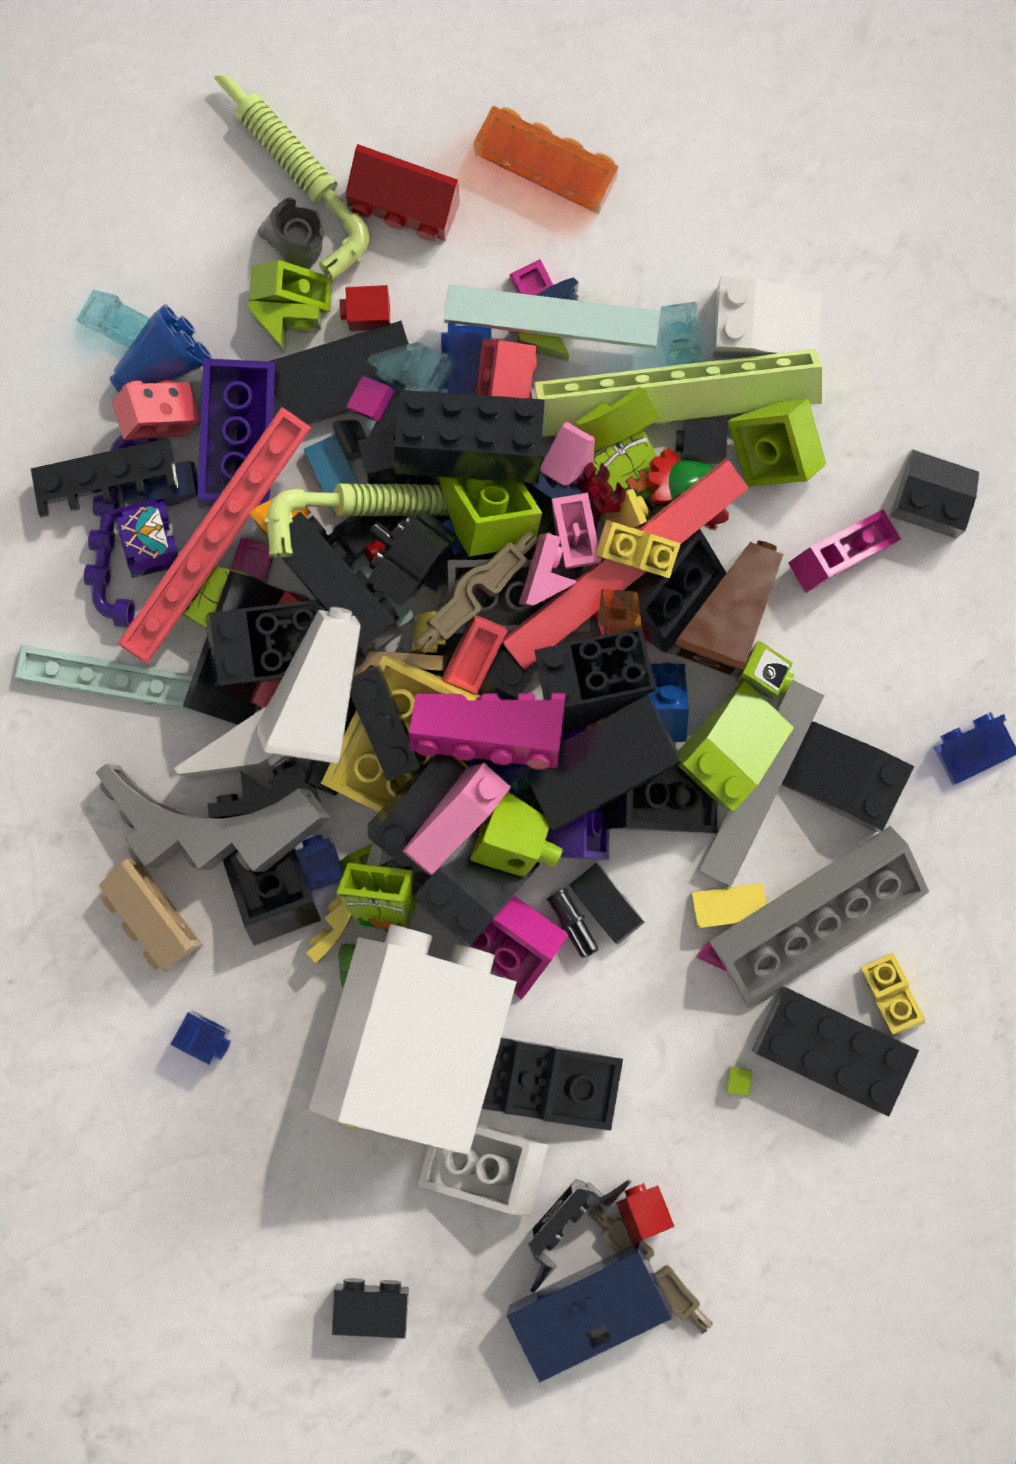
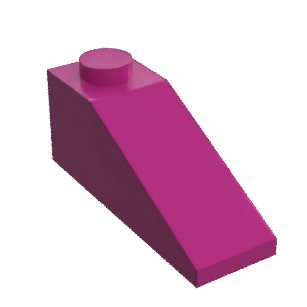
M881 510L810 546L789 561L788 564L805 593L895 544L901 538L885 511Z

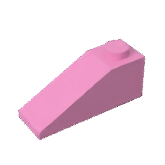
M485 763L467 767L407 844L403 852L427 874L432 875L492 813L511 787Z

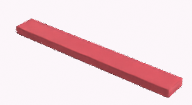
M281 407L117 644L144 663H149L250 518L249 512L259 505L312 429L310 426Z
M724 459L638 530L682 543L749 488L731 462ZM602 558L601 563L594 564L575 580L577 583L562 590L506 635L502 642L521 668L527 669L536 661L534 650L558 644L647 571Z

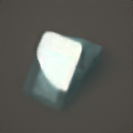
M93 289L76 320L129 348L150 318L122 304L118 296Z

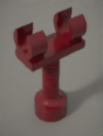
M592 462L588 463L583 470L584 480H580L579 487L584 493H588V497L591 500L590 507L595 531L601 513L620 512V504L626 497V491L618 481L616 490L612 494L613 487L608 483L610 472L602 462L597 475H595L597 468Z

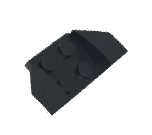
M575 1179L528 1232V1245L534 1259L540 1264V1269L530 1289L532 1293H535L557 1268V1264L542 1251L545 1248L551 1251L564 1236L562 1233L563 1227L569 1220L576 1223L589 1208L587 1200L591 1195L601 1204L611 1207L632 1183L630 1179L606 1195L602 1194L593 1184Z

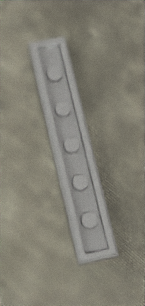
M792 680L780 702L777 712L794 729L758 786L734 812L727 811L698 870L699 872L729 887L732 886L825 695Z

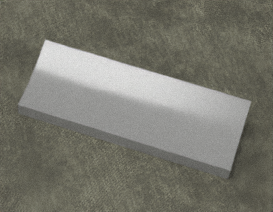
M889 826L710 940L709 943L743 1000L751 1007L929 893V890L909 845Z

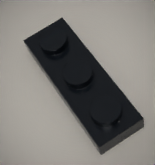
M378 665L353 675L350 696L387 781L421 768L423 764L417 751H410L408 729L381 666Z

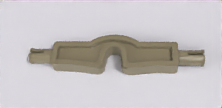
M527 531L515 544L510 542L504 545L485 565L473 568L463 574L453 586L450 599L427 621L426 624L429 629L414 642L416 647L421 646L429 639L419 648L420 651L426 653L439 639L444 641L450 638L464 623L481 611V605L473 595L472 587L474 585L480 587L489 596L497 595L513 574L526 563L527 559L524 555L538 543L537 537L535 536L530 539L534 534Z
M597 1204L594 1210L592 1209L589 1212L588 1216L603 1229L601 1232L602 1238L616 1253L634 1245L631 1243L625 1225L619 1217L613 1220L600 1204ZM594 1210H595L603 1219H601V1218L594 1212ZM641 1240L639 1242L649 1261L654 1256V1249L647 1242ZM664 1265L661 1269L657 1270L655 1275L672 1307V1311L682 1321L688 1318L704 1334L707 1329L698 1319L709 1329L713 1322L698 1308L700 1306L699 1300L684 1285L672 1267Z

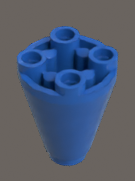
M164 304L153 313L114 368V374L110 376V381L114 388L120 392L125 384L132 381H142L143 384L158 383L163 380H175L203 366V358H212V356L201 342H196L192 335L196 331L192 324L184 316L178 318L174 311L167 304Z

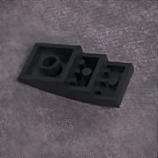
M501 1037L482 1109L537 1118L548 1122L611 1131L623 1059Z

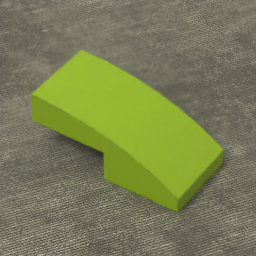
M638 386L612 406L603 402L575 423L580 430L595 438L594 451H597L632 436L660 417L647 392Z

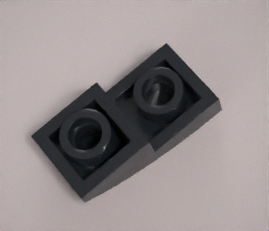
M598 863L593 864L569 884L576 896L615 944L621 943L645 923L627 897L618 890Z

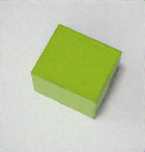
M730 1066L725 1091L749 1096L753 1071Z

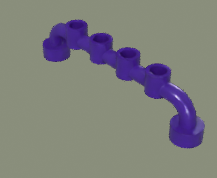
M121 435L113 442L110 451L156 441V438L124 440ZM118 488L112 490L114 498L112 503L105 504L102 495L94 496L93 514L101 516L99 530L91 529L89 533L88 547L90 550L97 552L95 565L87 564L85 566L84 583L85 585L92 586V602L96 610L102 616L113 619L115 627L128 628L135 617L134 601L116 599L114 605L106 600V588L109 586L111 579L110 556L115 546V515L113 510L120 507Z

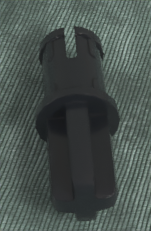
M563 888L546 898L562 925L561 929L569 934L568 936L580 957L587 958L596 953L598 946L583 921L586 917L580 914L568 890Z

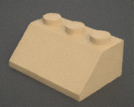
M126 858L98 885L103 891V894L100 895L102 902L112 913L117 910L125 921L121 924L123 930L132 941L135 942L138 939L146 949L143 956L154 970L158 968L162 972L171 970L203 945L146 868L139 865L134 859Z

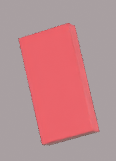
M477 615L472 617L442 676L443 681L477 694L506 636V627Z

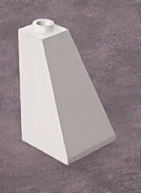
M330 607L329 612L322 610L317 612L258 723L257 733L265 752L339 764L360 632V623L355 616H351V611L339 607Z

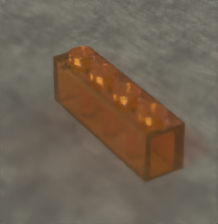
M492 106L474 141L475 155L597 214L600 213L617 179L619 166L615 165L614 160L602 153H596L595 155L583 149V146L578 141L568 137L565 139L552 134V131L547 126L537 122L533 124L521 119L517 112L507 107L500 109Z

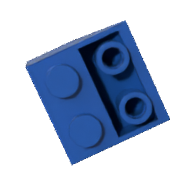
M668 662L650 664L656 691L647 696H650L673 742H686L689 704L685 664Z

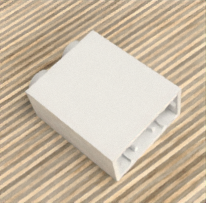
M390 924L385 943L358 937L309 1110L337 1122L469 1155L516 982L490 974L495 955L481 950L453 944L448 961L428 956L432 936L408 928Z

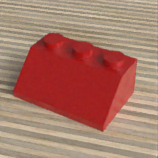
M357 144L345 194L347 205L351 207V211L365 218H370L371 215L382 218L385 224L395 229H403L404 227L417 231L418 236L429 241H436L437 238L446 241L460 204L458 179Z

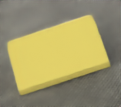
M762 883L691 892L696 928L738 923L767 904Z

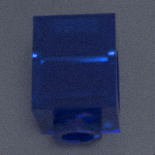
M322 834L302 841L303 848L295 851L310 891H316L341 881L344 869L332 838L323 840Z
M195 1011L187 1012L171 1045L210 1065L214 1063L216 1058L219 1060L224 1058L232 1042L227 1039L231 1030Z

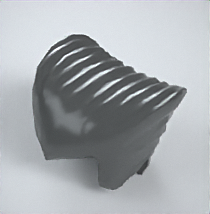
M292 197L285 198L274 207L257 230L258 235L271 244L287 263L309 270L321 254L324 230L322 229L318 210L296 207V200Z

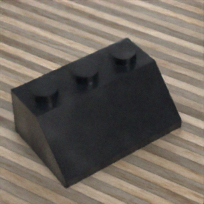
M699 529L680 544L670 578L647 571L614 597L610 604L625 624L632 629L642 627L644 638L661 652L667 654L727 572L703 532Z

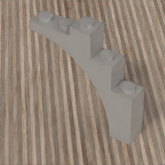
M105 764L95 772L101 780L99 785L103 793L109 799L116 801L122 810L120 811V816L130 828H135L125 840L131 847L129 853L139 865H144L145 867H160L179 850L184 848L182 854L192 867L211 870L237 849L236 857L247 870L265 872L331 819L311 790L299 788L276 804L251 814L225 819H209L184 814L158 802L137 786L119 765Z

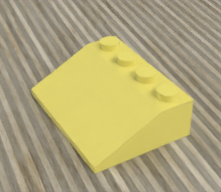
M383 655L379 663L408 732L410 731L416 694H463L467 700H475L480 696L448 684L440 676ZM356 710L343 737L339 764L330 763L321 784L379 812L419 769L387 781ZM418 753L423 765L431 757Z

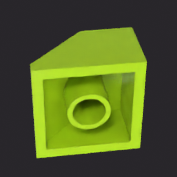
M808 398L776 402L728 421L744 480L748 487L806 482L826 465Z

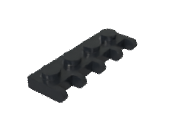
M167 438L30 468L37 509L41 518L49 516L48 504L68 500L70 510L75 511L80 509L78 497L102 492L105 504L112 503L114 501L112 490L136 485L139 496H144L148 494L146 482L167 478L170 489L178 488L171 441Z

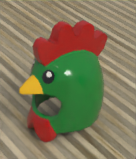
M666 448L660 453V457L655 456L649 462L652 472L646 475L645 481L654 490V493L651 495L653 502L666 507L711 471L714 466L698 461L679 460L673 451ZM723 509L703 526L709 530L716 531L718 528L717 524L728 521L729 512Z

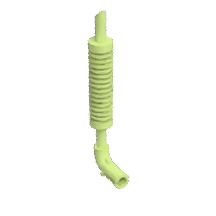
M223 75L214 76L216 82L237 104L234 114L248 128L250 133L266 148L267 152L271 154L294 182L303 189V192L307 194L314 204H320L324 201L343 222L342 227L349 236L341 242L342 246L325 260L319 262L322 272L324 274L329 272L327 278L334 281L336 277L355 262L361 263V257L366 252L370 241L369 230L363 218L358 213H353L334 192L338 185L337 181L310 154V151L301 144V141L278 118L276 113L269 108L258 93L247 95L231 77Z
M337 484L334 493L304 492L303 489L281 492L272 500L268 507L267 519H263V522L267 524L269 557L276 558L277 554H279V558L293 555L289 524L292 523V511H302L305 507H334L337 516H409L410 514L417 516L422 511H426L431 516H450L441 484Z

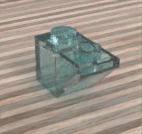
M696 302L662 306L660 308L659 328L665 366L703 362L702 335Z
M420 342L370 355L367 360L368 363L376 367L374 374L383 380L393 384L396 379L406 385L404 390L441 392L457 364Z

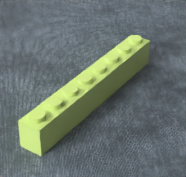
M816 349L535 382L536 399H545L542 437H556L562 425L566 422L578 428L575 422L600 404L605 402L612 406L638 386L647 392L660 418L652 424L658 425L688 419L699 421L706 417L722 415L732 417L780 401L808 398L810 405L822 404V365Z

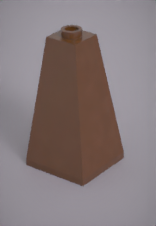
M757 540L756 544L750 542L677 638L670 654L736 678L746 666L784 554L776 552L777 547L771 543Z

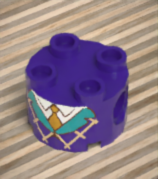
M156 500L113 510L119 527L118 531L131 579L168 570L178 557V551L174 536H166L165 531L170 530L164 501L157 503Z

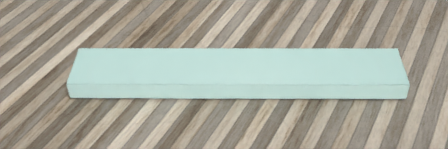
M449 285L444 323L656 349L661 311Z
M20 646L14 676L16 681L201 713L183 707L193 675L32 646Z

